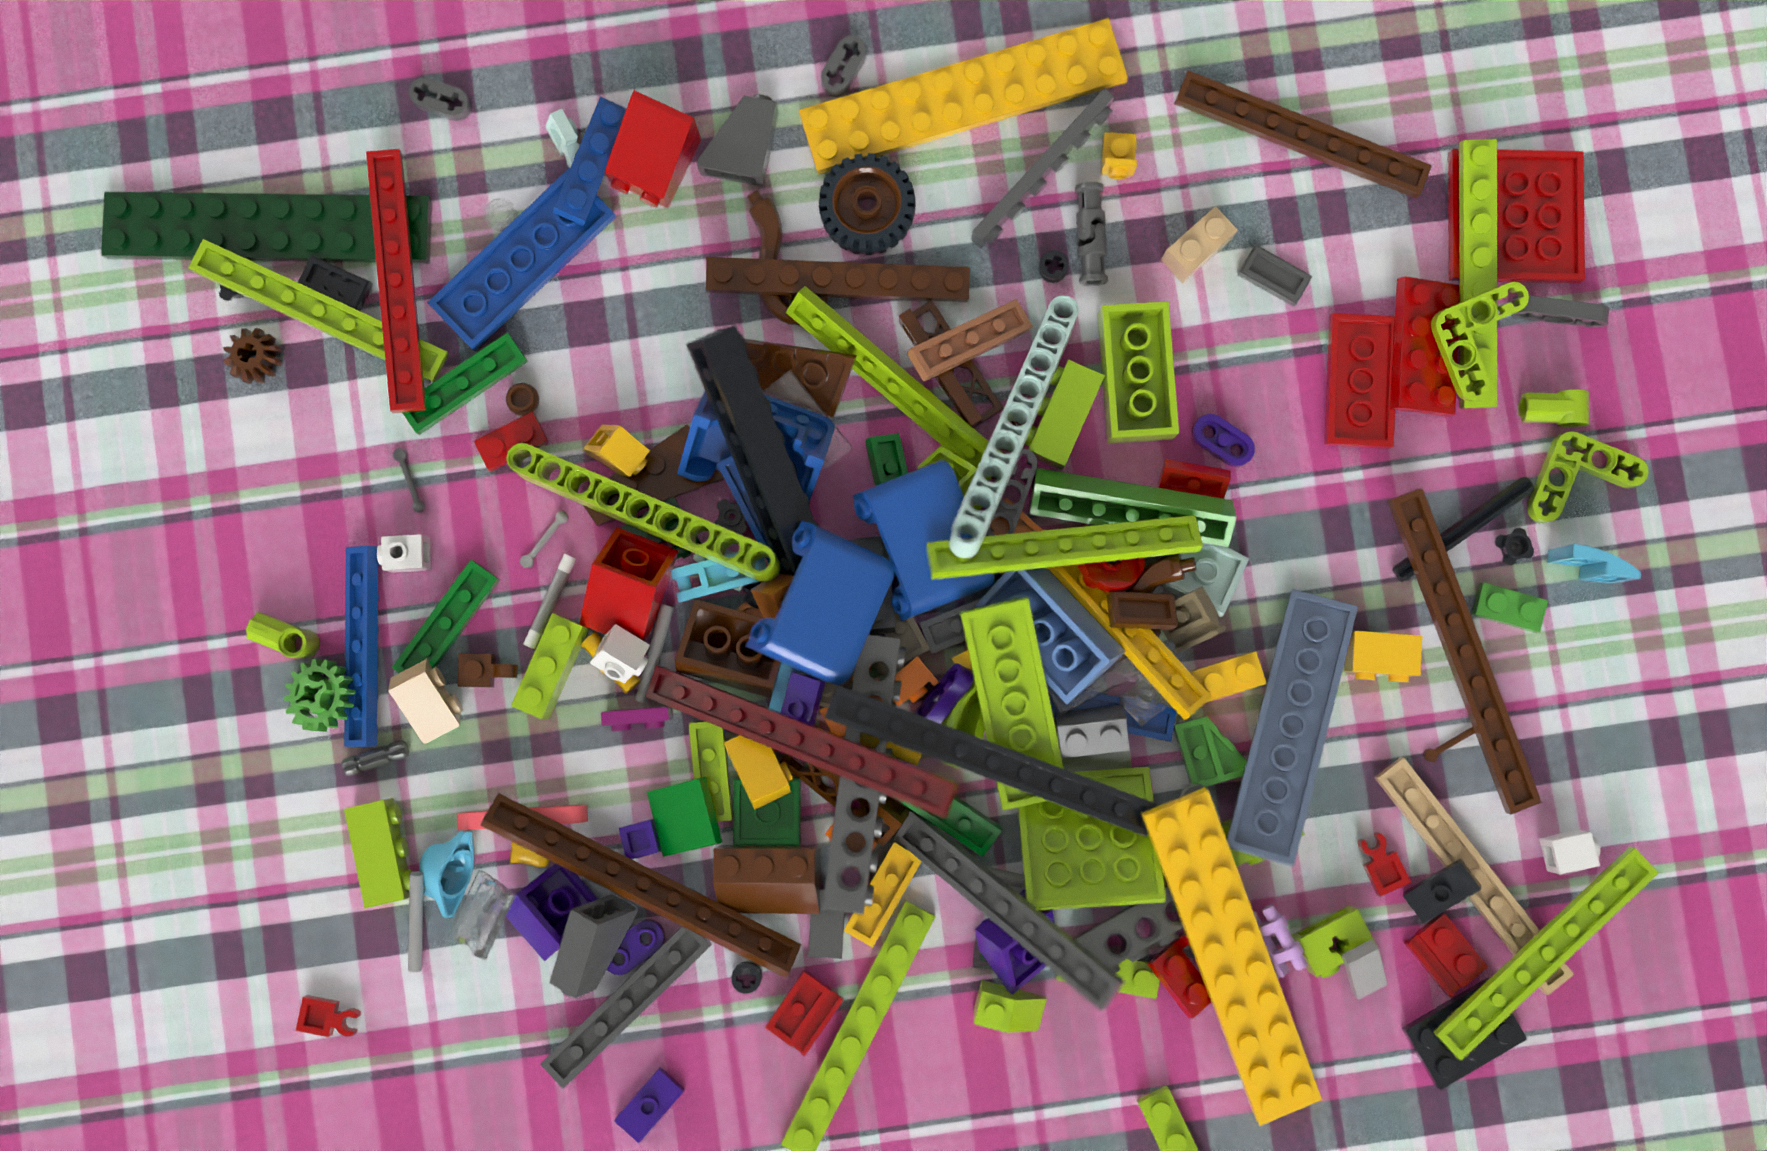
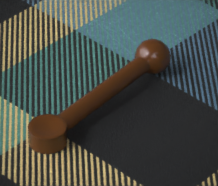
M1473 726L1435 749H1426L1423 752L1424 759L1428 762H1435L1440 753L1475 733Z

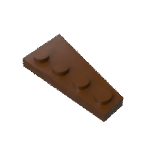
M745 339L746 352L751 364L758 372L761 389L832 418L836 415L857 355Z
M688 424L651 448L645 457L647 460L646 465L637 475L632 474L630 477L615 473L609 477L613 481L662 502L672 497L696 491L706 485L725 480L722 473L718 470H715L711 479L701 482H695L677 475L690 430ZM618 493L611 495L607 505L610 506L617 503L620 495ZM584 506L598 527L616 521V519ZM643 506L637 512H639L642 509L648 508L649 506Z

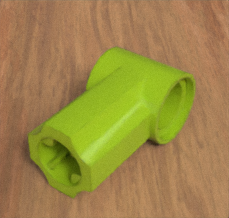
M1573 389L1557 393L1525 392L1521 394L1518 404V415L1521 418V422L1557 423V426L1560 427L1589 425V391Z
M256 612L255 616L249 620L246 628V639L279 651L285 657L311 658L319 650V637L315 632L299 628L262 612ZM300 635L303 643L301 649L297 651L295 640Z

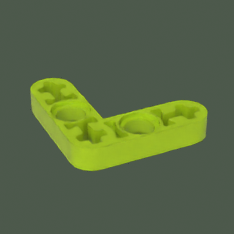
M1511 282L1500 285L1441 310L1432 318V333L1456 393L1465 401L1482 400L1487 396L1491 387L1490 379L1471 331L1525 308L1529 300V293L1521 283ZM1508 290L1510 293H1517L1518 298L1514 300V305L1506 303L1497 307L1495 301L1507 297ZM1477 301L1483 302L1488 308V314L1482 321L1476 320L1471 313L1472 306ZM1445 315L1447 319L1454 318L1456 324L1451 327L1454 337L1462 335L1463 340L1454 341L1447 345L1446 340L1453 339L1449 329L1443 330L1441 328V324L1445 322ZM1459 345L1464 346L1469 352V358L1463 365L1455 363L1452 357L1453 350ZM1474 366L1475 371L1468 373L1472 381L1478 380L1480 382V386L1476 388L1477 394L1473 391L1467 392L1466 386L1470 384L1467 374L1459 375V370L1469 369Z
M1565 432L1555 437L1550 445L1535 483V489L1529 498L1527 512L1530 518L1538 523H1546L1557 519L1563 511L1578 470L1620 487L1631 488L1641 485L1646 481L1649 474L1648 465L1637 456L1578 432ZM1571 440L1572 448L1579 451L1586 450L1583 454L1577 451L1566 454V447L1562 446V443ZM1595 451H1601L1607 457V464L1603 469L1595 467L1592 463V455ZM1615 466L1621 468L1633 466L1632 472L1637 475L1634 478L1628 479L1629 473L1621 469L1612 470ZM1553 468L1561 470L1564 474L1565 479L1561 486H1555L1549 480V473ZM1550 492L1558 493V496H1551L1548 500L1547 507L1551 509V512L1542 515V508L1538 506V503L1545 502Z

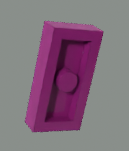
M669 706L601 712V725H611V731L632 730L631 723H644L645 729L665 727L664 721L673 719V711Z

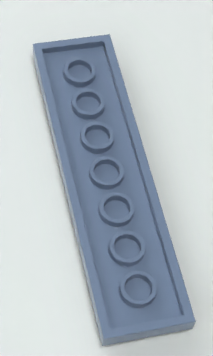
M1291 589L1226 839L1230 849L1290 867L1294 866L1358 606Z

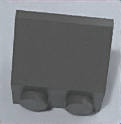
M1124 704L1056 712L1061 757L1065 770L1078 772L1132 768Z

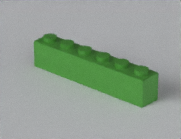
M1041 468L1036 469L1030 496V514L1093 525L1195 515L1202 543L1229 547L1236 521L1233 500Z

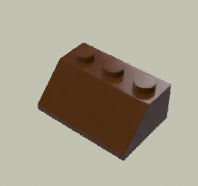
M698 599L694 600L675 658L676 672L772 698L781 662L746 646L753 626L764 618Z
M720 845L713 848V884L717 902L738 913L820 914V845Z

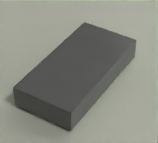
M1256 244L1237 274L1293 307L1297 305L1313 277Z
M820 888V914H811L808 957L842 959L845 912L822 909L825 888Z

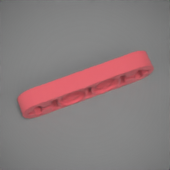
M587 804L530 808L560 824L588 822ZM488 810L457 813V830L486 829L480 825Z

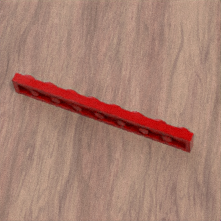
M400 149L366 151L390 411L392 413L426 410L402 152Z

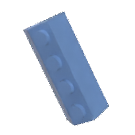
M1047 568L1005 572L975 606L978 608L1023 597L1029 599L1045 681L1067 705L1103 675L1120 658L1125 650Z

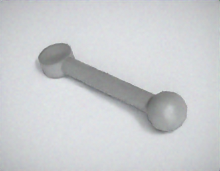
M558 512L554 523L529 555L521 557L520 564L522 567L531 568L534 565L535 556L560 524L567 522L568 514L566 512Z

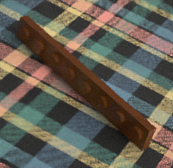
M1189 70L1184 77L1174 102L1177 106L1416 199L1421 195L1432 165Z
M706 257V292L796 296L806 286L818 297L968 302L970 267Z

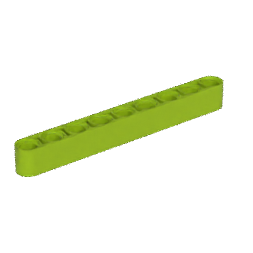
M519 443L508 451L506 457L507 464L515 473L528 482L755 580L770 582L780 573V561L766 545L529 444ZM532 456L530 464L521 468L522 461ZM561 469L558 478L549 480L550 474L554 470ZM585 481H590L589 488L585 492L578 493L579 486ZM618 493L620 497L617 503L608 506L607 501L609 497ZM649 506V512L645 517L636 518L637 511L641 507ZM679 519V525L676 529L666 531V525L670 520ZM709 532V538L705 543H695L699 533ZM730 545H740L737 555L725 557L726 549ZM769 557L771 561L766 569L760 571L755 569L756 562L760 558Z

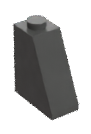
M754 94L753 97L744 95L698 158L697 168L700 175L764 187L779 113L777 102L772 101V98L762 94Z
M613 894L571 909L549 983L559 988L564 995L574 997L575 999L596 990L636 917L638 909Z

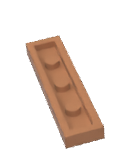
M1015 299L912 347L907 352V355L924 382L1029 332L1033 325L1018 300Z

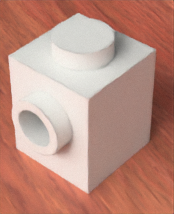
M422 534L381 537V545L377 547V560L382 565V570L388 572L431 570L430 537Z
M615 624L601 640L590 663L604 671L609 678L625 683L633 674L639 676L645 668L648 659L644 656L650 645Z
M1574 830L1539 838L1548 872L1565 874L1600 866L1598 856H1600V846L1592 832Z

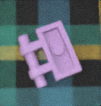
M1269 904L1262 909L1267 919L1265 922H1261L1256 911H1253L1277 978L1284 977L1288 973L1289 969L1285 963L1286 961L1290 960L1296 971L1305 968L1308 963L1302 955L1304 950L1299 941H1294L1286 927L1288 925L1286 918L1283 914L1278 913L1274 904ZM1275 933L1283 948L1277 949L1269 935Z

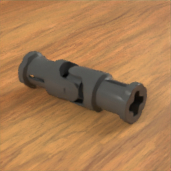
M1083 182L1075 187V193L1078 194L1079 212L1076 213L1078 257L1081 258L1082 276L1079 278V284L1084 286L1103 285L1108 281V275L1105 274L1104 256L1107 255L1105 211L1102 210L1101 193L1104 190V184L1101 182Z

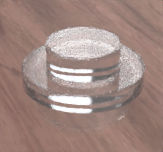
M504 198L492 200L484 211L486 223L496 231H503L518 217L514 204Z

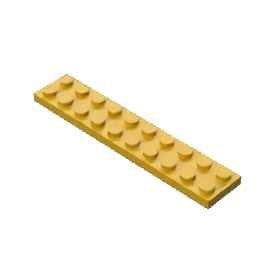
M1107 18L799 110V115L814 165L819 175L831 171V168L836 164L839 166L842 164V160L847 157L853 159L855 154L862 153V157H868V153H873L876 157L1098 92L1104 88L1108 89L1127 83L1128 76L1110 20Z
M1202 788L1141 813L1255 1120L1261 1126L1321 1101L1320 1092L1209 791L1206 788Z

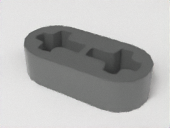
M854 35L844 37L838 43L823 68L821 84L823 90L828 95L837 97L845 94L864 65L866 45L860 37ZM853 47H857L859 56L852 55L848 63H846L847 55L845 49L852 50ZM840 69L843 70L841 73L842 84L836 82L834 86L830 85L829 76L835 77Z
M424 77L414 80L409 86L408 93L410 99L422 111L453 121L464 120L471 113L472 104L463 90ZM428 88L436 99L425 96L422 101L418 94L419 92H426ZM457 98H459L463 105L461 107L456 106L454 111H452L448 103L444 102L445 100L456 102Z

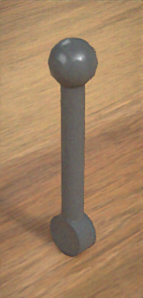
M400 448L396 449L393 452V458L400 463L413 499L412 509L416 513H421L425 510V503L419 499L407 466V452Z

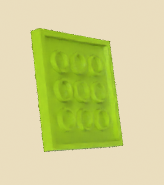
M1149 767L1073 772L1154 802ZM1051 801L1017 807L1026 900L1038 910L1165 902L1163 871L1149 834L1147 837Z

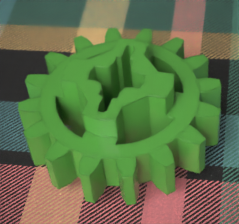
M312 659L311 664L301 663L302 672L292 671L291 675L294 678V682L285 684V687L290 690V695L284 696L283 701L290 702L291 704L286 709V714L295 715L292 723L302 725L303 730L327 732V728H337V719L346 720L348 718L344 711L345 708H353L354 706L352 702L348 701L349 696L356 694V690L348 689V685L353 681V678L343 676L346 668L337 666L335 661ZM321 674L327 675L330 679L322 677ZM309 711H311L312 714H317L318 717H314L309 713Z

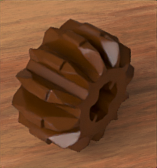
M241 328V338L229 335L233 345L232 347H223L224 351L230 354L223 362L226 366L232 367L230 374L233 377H241L242 381L247 384L252 383L253 380L261 384L265 383V374L271 377L276 376L272 368L274 365H283L282 361L276 358L283 351L280 346L274 345L276 342L274 336L271 334L265 335L264 331L260 328H255L252 332L247 328ZM251 354H253V355L256 354V357L253 358V357H250V355H251Z

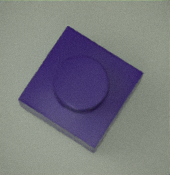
M653 819L619 828L626 857L636 859L662 852Z

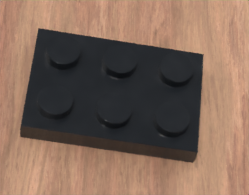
M1488 977L1402 1027L1403 1032L1428 1075L1440 1091L1527 1040L1513 1013L1501 1022L1462 1060L1458 1059L1433 1033L1490 979Z

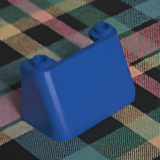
M705 391L693 415L677 475L695 482L711 479L715 470L720 471L717 463L732 456ZM764 394L771 404V414L775 424L784 436V446L788 456L796 466L800 486L810 502L835 431V426L829 418Z
M940 460L852 496L857 517L860 520H864L867 524L876 522L890 561L895 566V573L900 586L894 589L891 604L894 611L900 616L901 621L983 590L993 584V573L931 580L926 552L927 543L950 540L953 524L964 501V496L955 473L948 462ZM966 533L959 535L961 539L973 538L970 534Z
M801 521L798 529L793 534L792 548L794 553L803 558L775 620L764 618L757 622L751 630L746 646L804 674L833 685H841L849 679L892 582L895 566L890 560L812 523Z

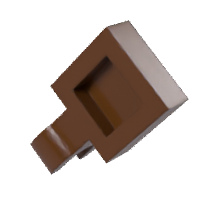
M459 653L457 687H494V677L517 678L518 665L495 664V654Z

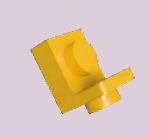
M1104 132L1100 174L1109 175V178L1116 180L1126 179L1128 176L1134 175L1137 168V160H1135L1137 134Z

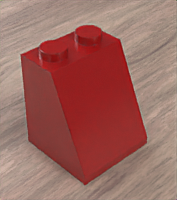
M634 90L605 169V173L611 182V187L624 194H628L629 191L640 195V200L649 206L657 208L658 205L669 208L702 140L694 117Z
M616 527L591 565L579 624L605 635L616 624L645 642L653 629L671 576L670 570L674 567L679 550Z

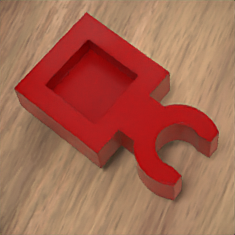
M1375 832L1373 834L1377 844L1373 849H1370L1363 839L1358 840L1357 843L1360 851L1369 855L1371 861L1363 864V867L1376 895L1382 897L1410 884L1411 881L1397 852L1391 851L1386 853V838L1382 833Z
M306 995L302 997L295 1031L330 1037L333 1035L335 1028L342 1036L350 1037L355 1035L358 1029L348 1027L346 1019L347 1017L358 1018L361 1016V1011L356 1008H349L341 1012L338 1011L340 1001Z

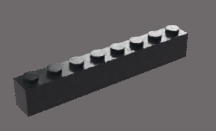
M736 325L718 329L687 343L686 346L768 545L780 561V574L795 576L803 557L793 551V534L798 529L801 521L809 522L816 526L819 525L815 522L809 508V498L802 490L798 481L796 466L790 460L784 446V436L777 428L771 414V404L764 396L759 384L758 372L751 364L746 352L744 337L738 332Z

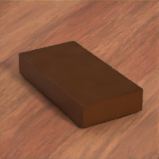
M1111 591L1106 596L1110 628L1174 630L1178 626L1174 594Z

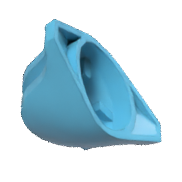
M469 830L460 831L446 843L434 844L428 847L420 860L419 872L424 873V895L435 899L442 916L445 918L454 917L472 876L474 849L472 831Z

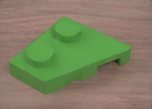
M1207 716L1174 725L1175 736L1190 784L1198 783L1207 787L1243 776L1247 760L1236 750V747L1230 740L1222 735Z

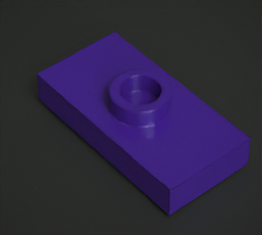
M791 672L781 713L814 726L825 681L798 672Z
M659 1067L618 1114L614 1122L639 1144L681 1096L685 1088L663 1068Z

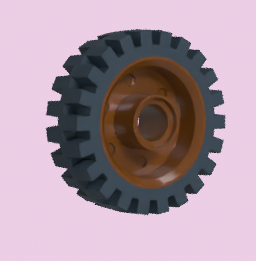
M862 153L855 154L853 159L847 157L842 160V164L839 166L836 164L832 167L831 173L827 174L824 178L823 186H821L819 192L820 218L830 238L835 243L840 244V247L844 250L850 249L852 253L860 255V252L866 253V255H873V252L878 251L879 254L884 253L887 248H894L898 245V241L905 238L912 226L916 207L912 182L909 181L907 173L900 169V165L894 161L893 163L889 162L887 157L881 155V158H877L873 153H868V157H862ZM864 199H871L876 203V206L871 210H863L858 205Z

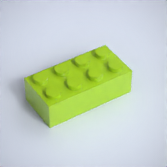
M1169 301L1101 306L1097 319L1101 371L1105 375L1102 384L1107 444L1173 440L1179 434Z

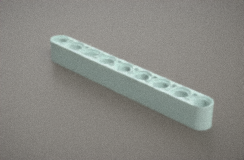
M1057 296L1050 302L955 519L949 546L953 554L960 558H971L979 551L1072 334L1079 306L1070 296ZM1045 341L1053 342L1055 345L1048 344ZM1038 367L1043 369L1044 371H1037L1034 368ZM1021 394H1028L1033 398L1028 399L1023 397ZM1010 421H1016L1022 426H1014L1010 424ZM997 449H1006L1010 454H1002ZM984 477H994L998 482H989ZM981 505L985 507L986 511H976L972 506ZM963 533L970 534L974 540L966 541L961 539L959 535Z

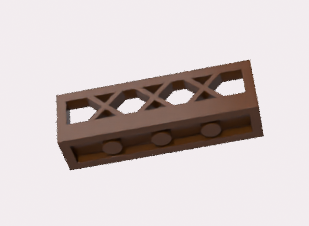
M932 300L913 312L911 309H908L899 315V324L914 346L940 335L938 334L939 327H941L943 332L951 330ZM928 311L931 312L937 321L935 333L925 332L917 320ZM969 360L956 367L969 369L973 375L971 387L960 385L953 374L954 368L935 376V379L961 418L972 428H976L1002 411L1003 406L973 361ZM975 381L978 383L982 390L974 388ZM972 395L986 396L993 407L980 415L971 401Z
M785 754L779 763L785 761L790 772L836 808L840 775L808 763L809 767L802 766L792 758L793 756ZM821 776L829 777L834 782L835 788L825 785L822 782ZM886 794L885 803H878L877 816L883 817V822L890 828L886 833L881 831V838L874 837V839L884 846L909 816L908 813L912 810ZM856 798L860 803L861 809L851 806L852 812L860 817L867 815L871 809L870 803L865 798Z

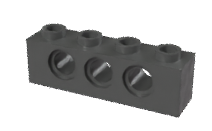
M1167 885L1165 886V902L1133 904L1077 935L1074 939L1116 973L1120 970L1118 964L1129 958L1131 962H1135L1148 955L1147 947L1156 942L1163 946L1178 938L1179 936L1176 931L1183 928L1179 916L1176 921H1171L1166 915L1165 909L1167 904L1170 902L1174 903ZM1141 918L1147 920L1150 924V933L1145 938L1140 936L1136 930L1137 922ZM1112 934L1118 936L1121 940V949L1117 954L1111 953L1107 947V940Z

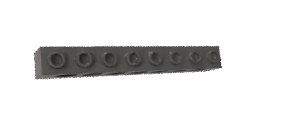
M868 635L855 665L852 691L868 697L878 695L883 699L884 703L892 705V701H899L901 681L895 680L896 668L904 666L906 647L899 646L900 639ZM881 661L888 666L889 674L886 679L875 681L870 677L869 668L874 662ZM847 726L845 738L861 744L860 735L862 732ZM880 739L879 744L873 750L892 756V749L886 748L887 741ZM840 776L822 909L864 914V907L872 906L874 886L867 884L869 871L876 872L879 851H873L872 847L874 837L881 838L883 817L877 816L878 803H885L886 794ZM859 797L868 800L871 807L870 812L861 817L856 816L851 810V802ZM859 832L865 837L866 844L861 850H852L847 846L846 837L850 833ZM846 867H855L860 871L861 879L858 883L850 885L843 881L841 873Z

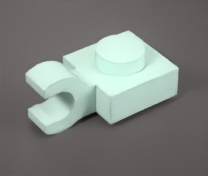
M560 109L550 113L545 128L559 153L565 155L567 165L571 168L580 146L576 142L578 131L573 120L567 119L563 110Z

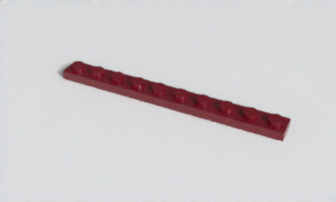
M656 665L645 696L941 817H948L959 785L955 781L663 666Z

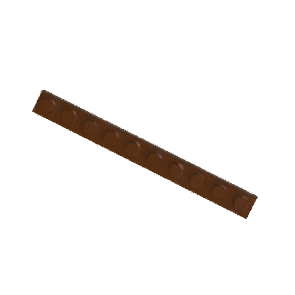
M1418 488L1387 500L1505 813L1512 815L1542 803L1423 488Z
M500 793L495 797L480 826L785 978L791 971L801 946L800 943Z

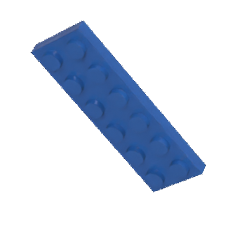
M570 167L427 302L474 351L483 345L616 218L615 213L597 195L584 226L552 212Z

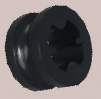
M1048 251L1040 259L1039 275L1046 282L1056 283L1061 281L1066 276L1069 268L1068 258L1060 251ZM1054 259L1059 261L1058 267L1063 269L1062 271L1056 270L1054 274L1048 272L1049 266L1045 267L1044 264H1051Z
M751 961L739 963L731 975V983L734 989L743 994L756 991L762 981L760 967ZM743 969H750V974L756 976V982L751 980L750 986H744L743 980L738 979V972L743 974Z

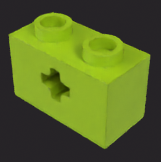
M1350 905L1292 934L1294 941H1299L1304 950L1302 955L1308 963L1306 966L1308 972L1316 977L1321 975L1322 978L1332 976L1340 970L1339 966L1344 964L1342 958L1344 953L1369 940L1374 941L1359 910ZM1334 937L1340 940L1336 943L1338 949L1335 951L1329 948L1333 945L1332 938Z

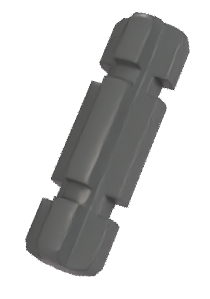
M399 740L390 743L389 747L387 745L360 753L359 757L356 755L342 760L343 771L346 776H352L361 773L362 769L364 771L391 763L392 759L396 761L407 758L409 756L408 746L405 741Z

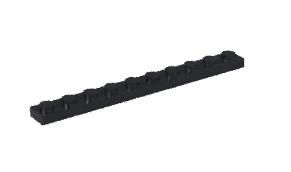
M836 685L825 718L1146 837L1148 836V831L1141 813L1158 807V804L838 685Z

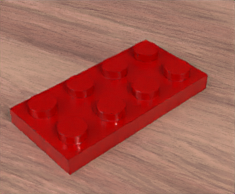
M1408 276L1397 279L1391 409L1445 417L1455 415L1456 390L1432 333L1431 321L1439 311L1460 303V285ZM1445 315V322L1441 324V328L1443 330L1449 329L1453 339L1446 340L1448 345L1451 342L1458 341V336L1454 337L1451 327L1456 324L1454 318L1447 319ZM1458 346L1453 350L1452 357L1455 363H1457L1458 359Z
M1332 313L1329 316L1324 445L1391 449L1394 447L1395 410L1391 409L1395 316Z

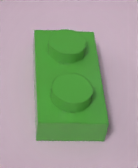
M1483 582L1479 583L1471 615L1533 633H1540L1548 600Z

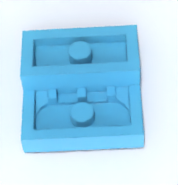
M1571 544L1548 550L1547 563L1580 567L1579 580L1612 584L1640 579L1641 572L1630 563L1597 548Z

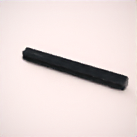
M1526 476L1519 478L1442 532L1440 536L1446 551L1448 552L1532 493L1535 487L1530 479ZM1408 557L1392 568L1394 575L1401 582L1407 581L1415 575Z

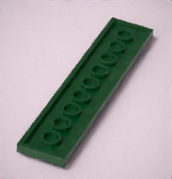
M104 192L101 256L106 259L192 260L202 240L205 239L250 261L308 262L312 255L326 262H376L370 195ZM406 195L412 263H430L432 199L429 196Z

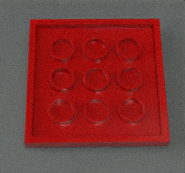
M1452 149L1448 153L1449 281H1460L1459 149ZM1497 149V282H1583L1585 280L1584 151Z

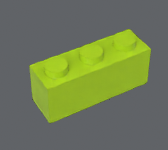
M1069 359L1064 368L1057 367L1050 383L1056 386L1051 398L1044 397L1037 413L1043 416L1038 428L1031 427L1025 441V445L1029 446L1028 450L1034 453L1037 460L1063 470L1105 375Z
M552 613L511 707L541 720L550 719L581 650V644L585 640L590 628Z
M393 798L344 809L364 909L409 898L410 873L413 871L408 870L406 857L409 855V848L406 838L401 837L399 824L402 822V814L399 805L394 803Z

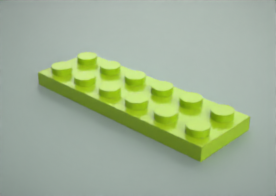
M1023 597L960 611L987 741L1064 769L1029 599ZM996 781L1003 811L1048 801Z

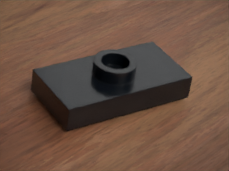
M312 255L298 283L358 311H361L373 286L372 282Z
M1460 858L1404 891L1403 897L1420 920L1425 923L1482 890V885Z

